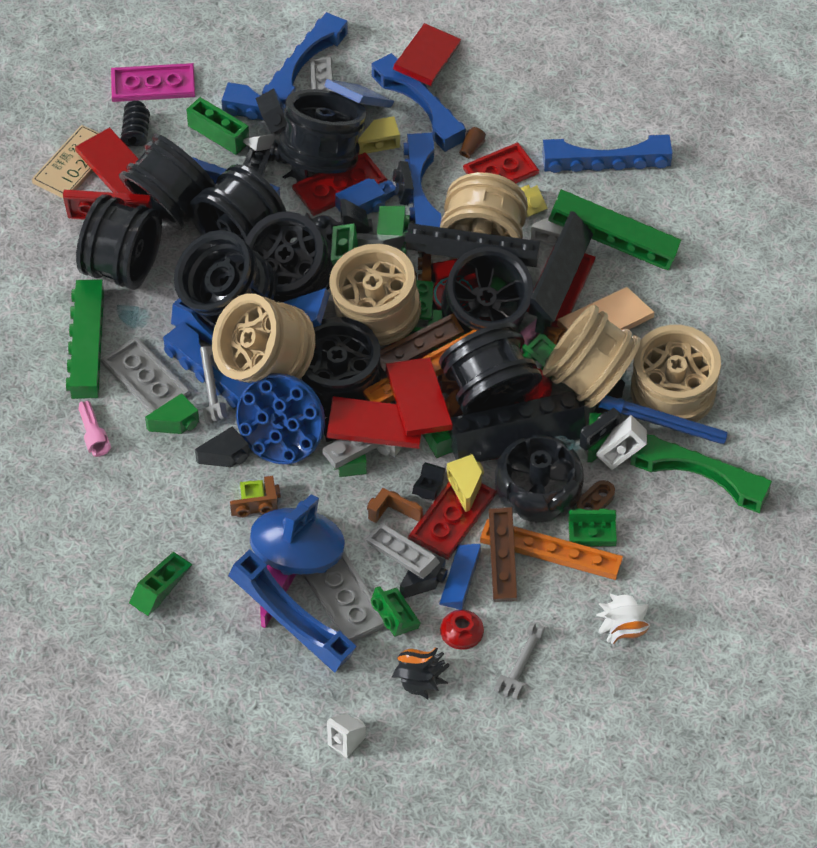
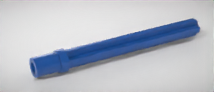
M606 395L598 404L600 408L607 410L615 408L620 414L632 415L634 418L719 444H725L727 440L726 431L637 405L622 398Z

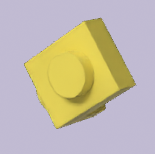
M529 185L521 187L528 201L527 218L548 209L538 185L531 188Z

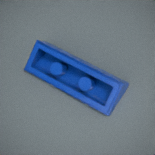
M481 544L458 545L439 605L463 610L481 553Z

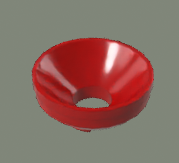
M455 610L444 617L440 627V634L443 641L450 647L465 650L473 648L482 640L484 627L481 619L474 612ZM459 619H466L469 622V626L459 628L455 622Z

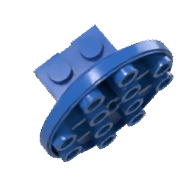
M283 373L269 374L265 378L249 384L238 401L236 418L239 432L249 444V448L266 461L276 464H292L301 461L313 453L323 438L325 414L322 404L313 389L299 378Z
M312 494L304 501H300L296 508L276 509L263 514L254 522L250 533V545L254 553L267 565L280 570L285 575L325 573L327 569L333 567L341 559L345 540L341 530L334 522L317 513L319 498Z

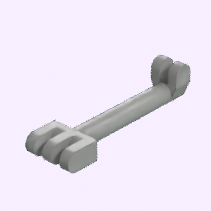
M204 346L200 348L209 407L204 408L203 413L205 422L211 424L226 418L227 409L226 403L218 402L211 362V358L214 357L212 346Z
M530 623L528 627L529 638L510 676L500 675L494 688L495 692L499 693L502 685L506 686L503 695L508 696L511 689H513L512 698L517 700L523 688V683L519 682L518 679L537 641L542 637L545 627L540 625L538 628L536 623Z

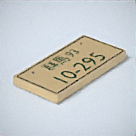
M81 125L32 178V183L63 198L64 189L77 190L92 174L93 170L75 151V146L97 135L98 132Z

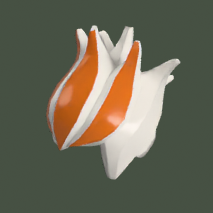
M610 593L612 602L607 604L599 603L604 612L596 614V616L606 619L598 633L603 634L610 631L607 642H611V644H614L621 638H638L644 635L650 627V624L644 619L648 604L638 605L633 596H617Z

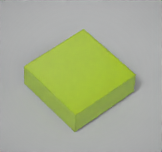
M263 480L240 482L241 499L265 496Z

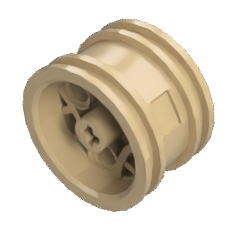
M480 172L464 175L452 182L448 188L444 204L445 214L441 219L440 227L522 239V227L525 224L528 210L527 197L517 184L503 176Z
M384 244L363 245L345 253L332 268L330 290L336 305L337 317L351 318L365 324L374 332L380 346L399 341L415 328L421 315V300L416 287L414 267L405 253L395 247Z
M247 293L232 300L220 314L212 338V352L218 369L231 379L249 383L259 381L273 373L288 374L301 379L310 366L315 349L313 324L309 316L302 309L286 303L275 302L258 294Z
M596 305L589 306L572 323L551 352L542 371L544 376H552V382L555 384L561 382L573 389L577 396L576 399L578 401L584 400V405L588 408L598 404L615 386L632 362L641 342L637 335L631 337L632 333L630 330H621L607 320L608 314L601 311L598 313L599 308Z
M685 325L661 326L647 333L641 339L638 351L634 356L630 385L633 403L693 422L704 418L712 409L716 398L717 383L721 369V356L717 346L702 331Z

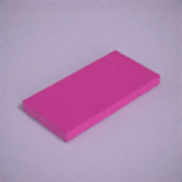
M194 63L111 68L112 102L195 97Z

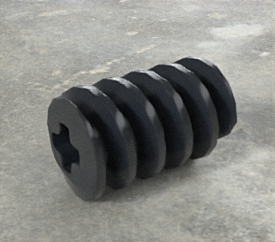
M130 101L124 107L120 139L128 146H143L147 143L150 111L141 101Z

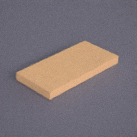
M625 287L559 318L557 325L560 328L568 329L580 314L591 305H596L599 308L598 313L601 311L608 314L607 320L621 330H629L654 318L655 312L628 287Z

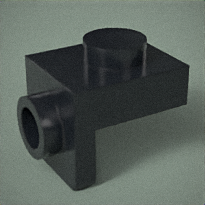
M425 462L422 465L421 475L413 486L412 494L418 495L422 499L434 500L443 486L446 469Z

